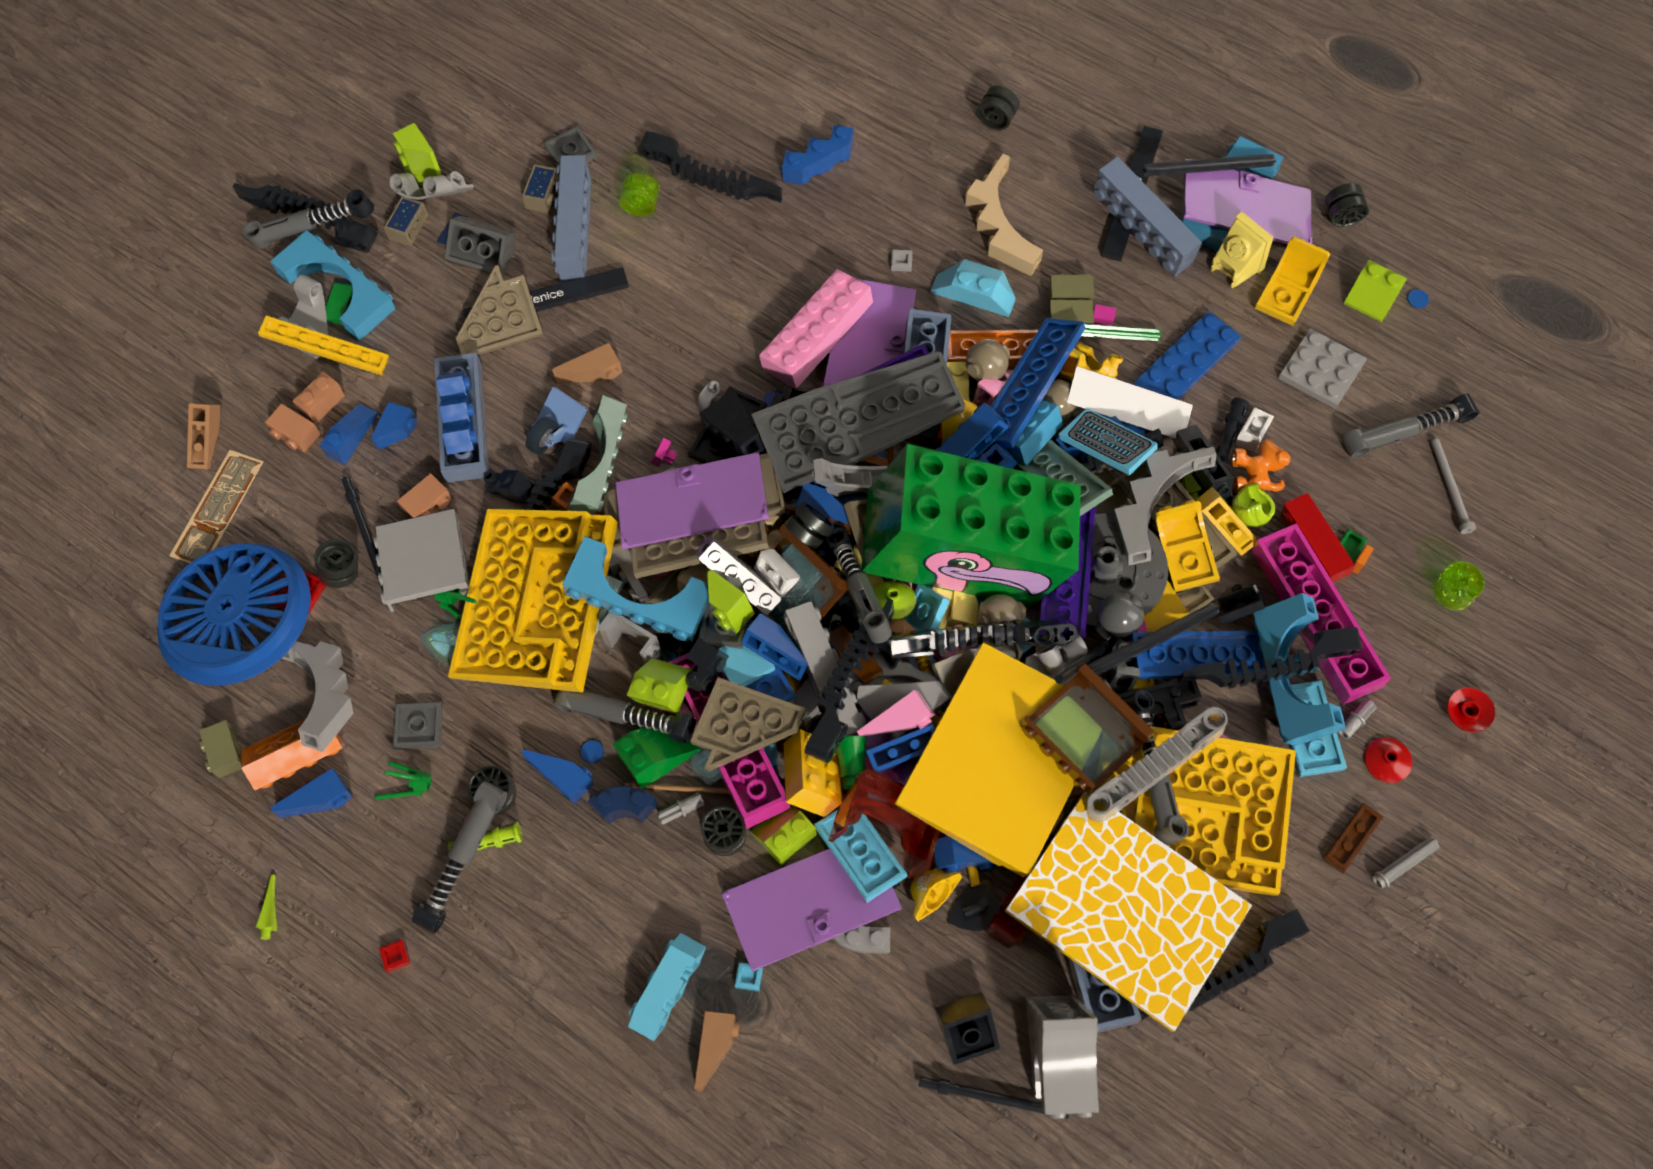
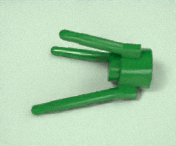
M459 589L434 595L435 600L440 602L439 607L447 610L459 621H461L462 616L449 605H454L458 599L473 604L477 603L476 599L468 597L467 594L462 595Z
M389 761V766L412 774L385 770L384 773L394 777L409 779V788H413V790L376 795L375 799L413 795L422 796L423 792L429 791L432 776L427 771H420Z

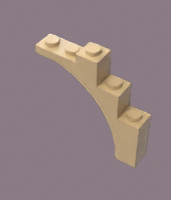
M1002 154L999 160L996 159L989 175L985 174L982 181L976 179L972 186L969 185L964 193L966 197L965 206L978 211L976 216L977 231L990 236L987 246H989L988 256L1032 276L1041 262L1043 249L1033 245L1015 231L1003 213L998 197V185L1009 169L1010 156Z

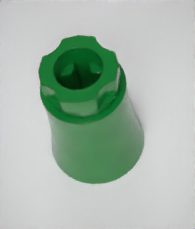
M847 736L836 751L840 779H842V787L844 789H850L858 776L857 786L853 789L866 786V737Z

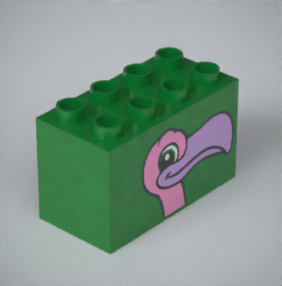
M907 444L868 489L861 572L928 587H936L951 592H962L984 599L995 594H1006L1013 597L1017 602H1021L1026 608H1031L1078 571L1081 485Z

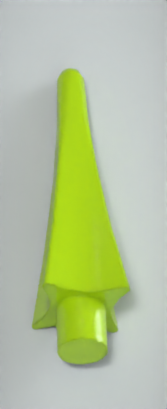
M1189 473L1182 477L1185 490L1194 500L1198 499L1202 488L1192 474Z
M274 874L270 876L266 897L256 924V928L261 929L260 939L269 940L271 931H277L275 907L276 876Z

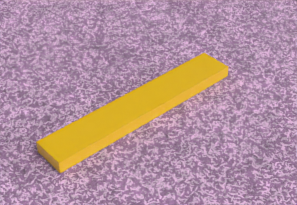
M267 315L258 332L259 337L381 376L389 360L388 354Z

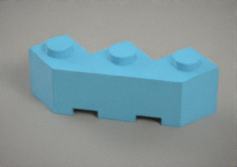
M682 933L675 940L671 939L668 942L662 961L656 971L653 970L650 974L644 993L640 1000L634 1003L629 1012V1016H631L629 1028L653 1041L658 1037L666 1026L671 1009L682 997L689 977L700 965L706 946Z

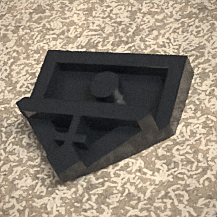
M1236 584L1232 587V593L1217 599L1220 604L1218 618L1222 625L1265 609L1264 596L1262 592H1259L1256 584L1245 588L1241 584Z

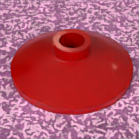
M1459 689L1448 700L1447 712L1449 718L1463 731L1471 733L1482 732L1490 727L1495 719V707L1492 700L1478 689ZM1465 710H1469L1472 716H1469Z
M1389 737L1378 738L1366 748L1364 754L1366 768L1377 780L1385 783H1396L1409 775L1412 769V756L1408 748L1400 741ZM1387 754L1392 755L1394 761L1389 760Z

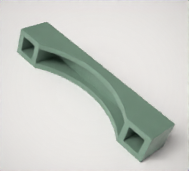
M604 395L597 404L592 425L599 441L600 454L598 465L592 473L577 482L572 490L567 510L587 511L590 515L601 511L604 500L601 497L602 494L605 495L609 485L606 479L610 477L614 467L611 461L615 459L618 452V447L615 446L617 442L619 443L623 434L620 428L621 425L624 426L628 416L625 413L627 404Z

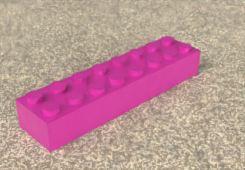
M1297 523L1258 539L1251 552L1280 601L1301 593L1314 598L1319 619L1310 623L1300 632L1310 651L1315 646L1313 635L1317 632L1348 627L1358 628L1363 648L1361 653L1318 659L1320 668L1342 705L1383 688L1391 679L1390 675Z
M689 653L669 661L672 664L691 668L695 672L698 669L697 664L686 658ZM722 671L713 678L714 685L718 677L727 680ZM714 685L708 692H699L690 687L687 688L684 699L692 715L697 720V725ZM763 748L718 767L747 829L790 809L789 803H786L785 791Z

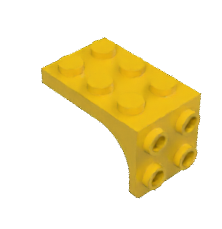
M1291 237L1255 309L1294 326L1324 270L1330 253L1301 238Z
M1189 500L1183 502L1178 507L1166 506L1159 509V512L1155 513L1156 528L1167 557L1168 570L1174 591L1178 592L1220 581L1203 521L1201 502Z

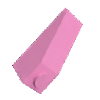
M913 690L858 730L857 733L859 736L866 737L911 730L918 727L922 729L932 722L930 718L935 714L920 692Z

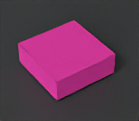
M1096 304L1093 324L1113 326L1117 308Z

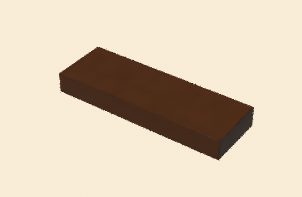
M841 624L829 632V642L837 650L840 658L843 659L842 653L845 648L848 649V642L850 639L853 640V635L844 624ZM871 656L868 662L860 659L862 664L861 670L853 668L856 677L863 685H867L883 675L882 668Z
M1362 803L1323 857V860L1342 874L1345 873L1384 817L1365 803Z

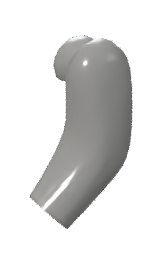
M710 381L699 394L696 402L699 413L710 406L711 401L719 393L720 385L717 381Z

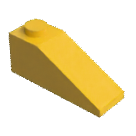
M1213 486L1195 500V502H1201L1202 512L1241 556L1255 545L1258 539Z

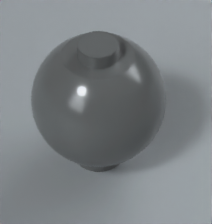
M1118 592L1107 596L1098 608L1097 618L1099 624L1095 627L1096 630L1106 640H1109L1112 636L1116 638L1130 637L1143 624L1144 610L1141 607L1143 602L1135 594L1129 595L1128 593Z

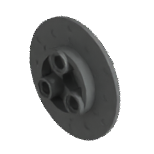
M1101 513L1095 516L1090 578L1092 582L1090 583L1087 625L1096 627L1099 624L1097 618L1098 608L1107 596L1118 592L1128 593L1129 595L1135 594L1143 602L1141 607L1144 610L1145 617L1158 604L1167 584V557L1159 539L1149 528L1147 533L1151 547V561L1128 565L1115 523V513ZM1125 581L1129 582L1131 587L1123 589L1119 584Z

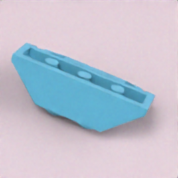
M966 259L937 274L930 292L1006 317L1010 316L1016 300L1004 271Z

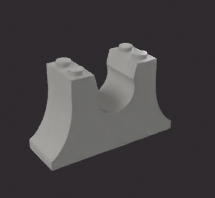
M1075 995L1025 997L1033 1094L1035 1098H1040L1043 1112L1053 1119L1065 1118V1114H1076L1077 1117H1091L1092 1113H1098L1096 1068L1097 1018Z

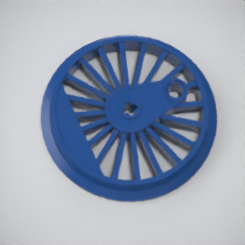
M232 544L216 548L201 555L176 576L168 587L160 605L157 629L158 643L166 663L184 679L207 686L235 684L264 672L290 650L306 624L310 610L311 593L305 572L289 554L267 545ZM255 557L261 558L257 564L253 561ZM229 561L228 571L223 576L220 564ZM271 561L276 563L274 567L263 574L262 571ZM213 567L218 582L216 587L205 574V572ZM284 570L287 577L264 586ZM201 577L212 593L209 594L194 586L193 583ZM288 586V594L261 598ZM189 589L190 591L202 596L207 600L186 598L182 596L184 595L186 590ZM287 602L285 611L257 608ZM178 604L201 607L176 611ZM255 615L281 620L274 629L255 619ZM194 617L172 627L173 620ZM253 624L270 635L260 644L247 627ZM193 628L177 641H173V636ZM241 631L247 635L256 647L250 652L243 651L239 632ZM229 634L232 635L235 650L228 649ZM199 636L194 643H190L193 639ZM220 638V646L216 647L217 642Z

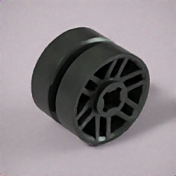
M991 86L977 108V116L987 127L995 130H1004L1008 128L1020 106L1019 99L1013 91L1006 87Z
M1347 183L1332 189L1325 197V204L1334 226L1345 227L1354 225L1362 221L1369 213L1363 189L1359 184Z
M802 501L795 510L798 516L791 515L786 521L785 526L800 541L817 550L824 541L821 535L828 536L835 527L821 512Z
M331 539L318 546L314 554L317 577L320 582L331 588H342L350 585L358 575L357 554L353 545L345 540Z
M485 766L475 771L468 782V794L473 803L477 789L484 781H487L507 792L504 805L495 815L502 814L510 809L516 799V787L508 774L497 766Z
M720 806L710 810L704 816L701 823V834L706 847L712 853L718 856H730L737 853L743 847L746 841V828L742 816L735 809Z

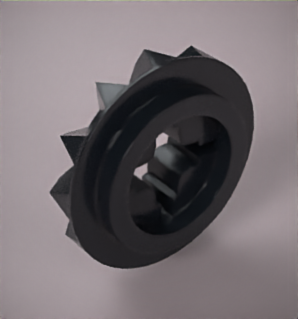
M670 634L665 638L661 646L663 659L669 663V661L678 658L676 651L673 650L678 649L680 642L683 650L686 651L681 652L679 657L689 653L696 642L694 638L692 641L688 639L682 641L675 638L673 634Z

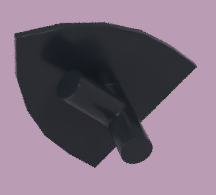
M988 878L980 881L981 885L971 886L966 889L957 899L948 919L949 924L970 931H987L1009 923Z

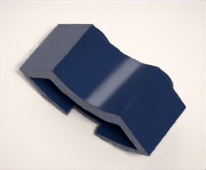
M633 787L610 788L598 793L588 801L592 810L608 825L614 820L624 817L634 818L642 823L658 807L653 796Z

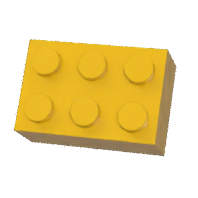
M800 729L784 743L786 803L825 817L842 804L837 753L834 754L831 761L827 764L805 754V746L811 733Z

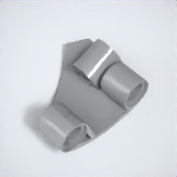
M456 171L451 172L447 176L441 175L425 178L423 182L424 191H420L411 173L393 174L390 177L391 189L399 195L410 199H428L457 195L472 191L474 188L473 184L466 185L463 176Z
M300 275L294 283V290L299 299L298 304L289 319L283 316L278 319L328 335L322 285L305 275ZM300 350V351H302V352H304V353H306V354L312 356V357L315 358V359L322 357V356H319V355H316V354H312V353H309V352Z
M1077 635L1072 643L1048 646L1026 657L1025 665L1055 680L1056 675L1085 656L1088 650L1083 639ZM1074 674L1072 677L1067 679L1062 684L1066 685L1076 676V674ZM1101 678L1110 687L1109 683L1104 678Z
M940 681L862 685L858 687L857 702L873 720L913 690L920 692L933 712L945 707L953 697ZM911 730L887 734L894 740L909 734Z

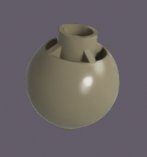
M992 340L977 342L969 349L966 356L968 373L978 382L982 379H1001L1008 369L1009 349L1004 344H999Z
M1054 380L1042 400L1058 405L1063 422L1068 421L1071 417L1077 418L1082 413L1083 408L1067 403L1072 384L1064 380Z
M1006 594L991 595L979 606L977 624L1002 623V621L1013 623V620L1023 622V619L1026 617L1025 606Z

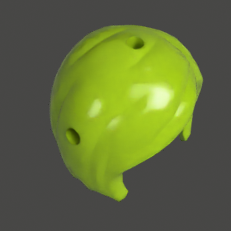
M1258 483L1249 484L1241 488L1232 501V510L1248 528L1263 527L1271 520L1275 513L1273 500L1267 493L1259 489Z

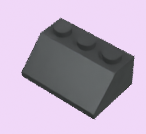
M464 216L452 218L449 223L445 259L490 273L498 265L502 275L514 252L517 232Z

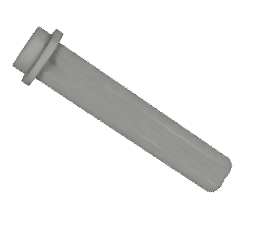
M1428 837L1383 870L1374 872L1372 877L1373 883L1379 889H1387L1392 881L1438 850L1440 847L1438 841L1433 837Z

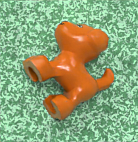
M1265 439L1260 443L1259 453L1254 457L1246 455L1245 449H1234L1231 453V464L1234 467L1245 468L1249 481L1242 476L1233 479V493L1237 494L1244 486L1258 483L1259 489L1262 491L1278 492L1283 490L1285 487L1284 481L1280 480L1277 483H1272L1268 476V471L1277 472L1287 466L1290 462L1289 453L1269 439Z

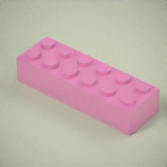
M837 269L759 355L763 371L791 387L798 388L873 303L871 287Z

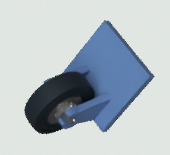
M552 387L536 422L531 425V430L528 431L525 443L527 449L534 454H541L555 443L561 441L566 443L569 437L574 438L588 408L558 388Z

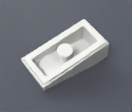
M1254 407L1235 442L1236 445L1255 452L1274 416Z

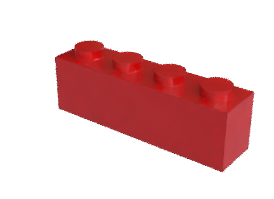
M1306 493L1284 503L1281 511L1283 522L1289 526L1297 523L1332 582L1350 575L1355 564L1310 495Z

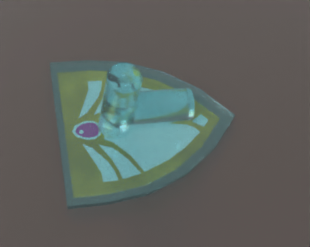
M460 624L442 625L420 636L427 650L442 663L451 665Z

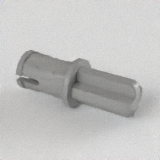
M1365 699L1354 712H1350L1349 718L1344 722L1346 729L1339 731L1338 734L1344 739L1349 740L1360 726L1363 727L1366 724L1365 720L1376 709L1374 702Z
M697 792L681 801L676 800V804L658 812L657 816L661 824H666L680 816L686 817V814L705 806L701 795Z

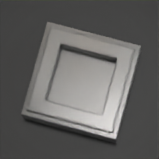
M892 250L891 271L912 272L913 250Z

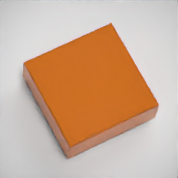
M1369 545L1364 546L1354 562L1355 567L1352 572L1358 574L1374 550L1373 547Z

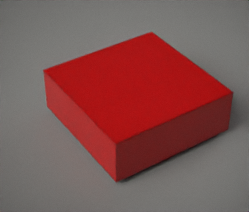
M399 940L379 948L384 969L387 973L411 964L404 940Z

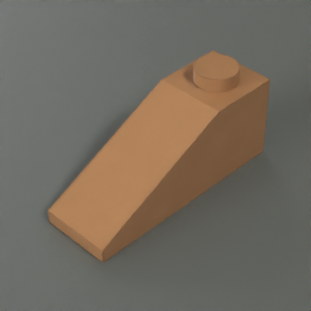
M610 343L552 369L556 383L604 382L608 379H614L623 373L620 361Z
M189 403L187 468L210 469L220 428L221 405Z
M705 1011L694 1087L697 1092L703 1091L733 1045L734 1037L739 1036L740 1022H736L737 1018L734 1014Z

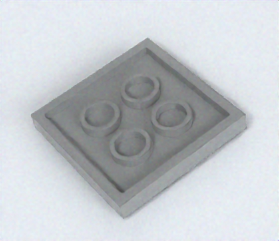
M1310 328L1278 379L1336 409L1367 358Z

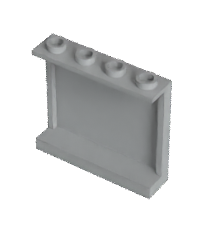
M454 509L376 527L377 536H374L373 539L375 547L379 551V554H376L377 565L381 567L378 578L384 590L380 592L382 603L384 605L387 604L391 612H394V603L458 588L462 595L468 593L470 584L460 522Z

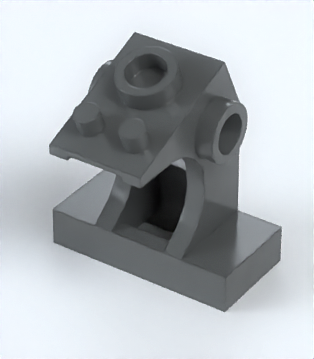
M1119 638L1110 653L1130 644V642ZM1133 658L1106 671V680L1116 694L1132 691L1140 677V668L1128 667L1134 666Z

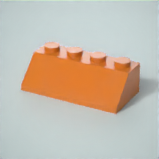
M304 719L242 749L241 769L254 790L267 788L274 781L282 777L288 778L300 768L313 766L319 759L337 754L342 749L339 733L323 752L302 746L298 729L305 721Z

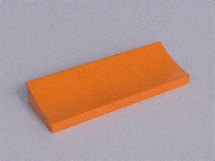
M1038 330L950 331L947 362H966L967 353L974 344L983 340H992L999 344H1004L1009 349L1010 357L1007 371H1013ZM1069 355L1060 371L1074 374L1076 358Z

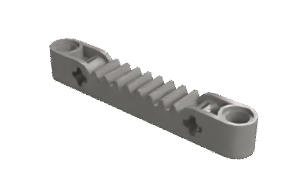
M1211 707L1205 710L1179 732L1175 733L1172 738H1168L1164 744H1160L1149 755H1145L1134 766H1130L1126 772H1122L1121 775L1114 777L1092 793L1087 803L1089 818L1095 822L1108 820L1224 733L1228 721L1225 711L1218 707ZM1208 720H1217L1220 725L1213 726ZM1096 803H1102L1105 805L1106 809L1103 811H1098L1093 807V805Z

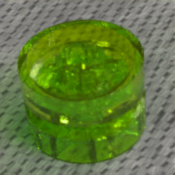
M632 173L627 175L622 185L619 199L620 207L627 213L635 216L652 215L656 210L660 190L659 183L653 177L646 174Z
M1453 562L1444 569L1435 581V597L1440 604L1448 609H1465L1482 593L1485 586L1484 576L1475 565L1469 562Z

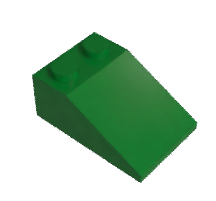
M646 727L631 731L612 744L619 758L641 790L701 751L698 746L693 745L691 742L688 744L680 743L669 738L667 733H662L660 729L655 731L653 728L647 729Z

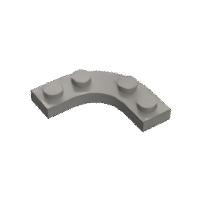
M860 926L833 938L837 944L854 952L890 954V927Z

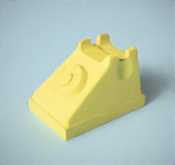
M1241 211L1235 217V221L1213 258L1211 271L1213 272L1218 269L1224 272L1234 281L1231 284V288H1235L1254 274H1259L1265 269L1273 236Z

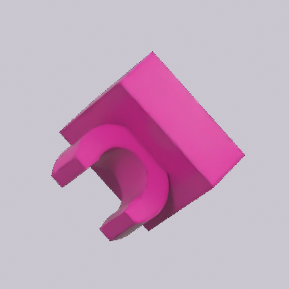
M665 438L662 439L650 463L657 467L662 460L667 464H672L677 453L668 449L671 441Z

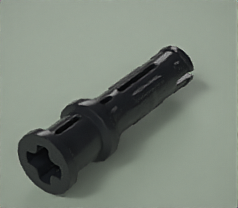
M1233 398L1230 402L1231 409L1225 416V428L1215 451L1222 461H1227L1239 427L1244 424L1245 412L1250 408V403L1243 398Z

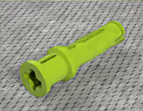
M518 821L514 822L511 826L503 828L494 827L491 832L485 833L477 850L493 846L502 848L504 844L516 841L518 843L523 842L522 831ZM453 841V842H448V850H449V851H450V849H451V847H452L454 841Z

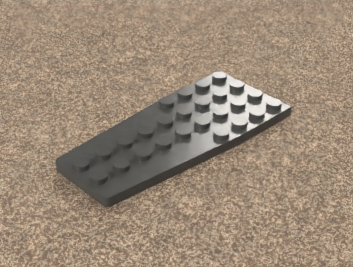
M934 352L811 390L752 414V417L782 491L785 493L815 481L812 475V469L814 468L813 460L822 458L831 463L852 466L963 412L965 403L942 353Z

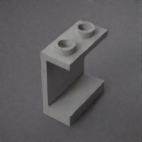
M609 612L598 627L604 643L613 648L622 634L643 646L640 655L644 665L651 658L660 660L662 657L657 636L622 615L616 616Z

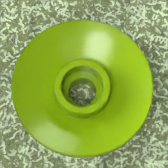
M896 581L885 582L874 589L882 609L888 598L893 600L894 615L892 620L907 617L916 606L914 591L904 583Z

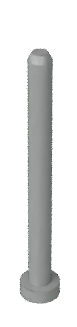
M1436 437L1432 438V448L1461 523L1459 526L1460 533H1471L1476 530V525L1469 520L1440 440Z

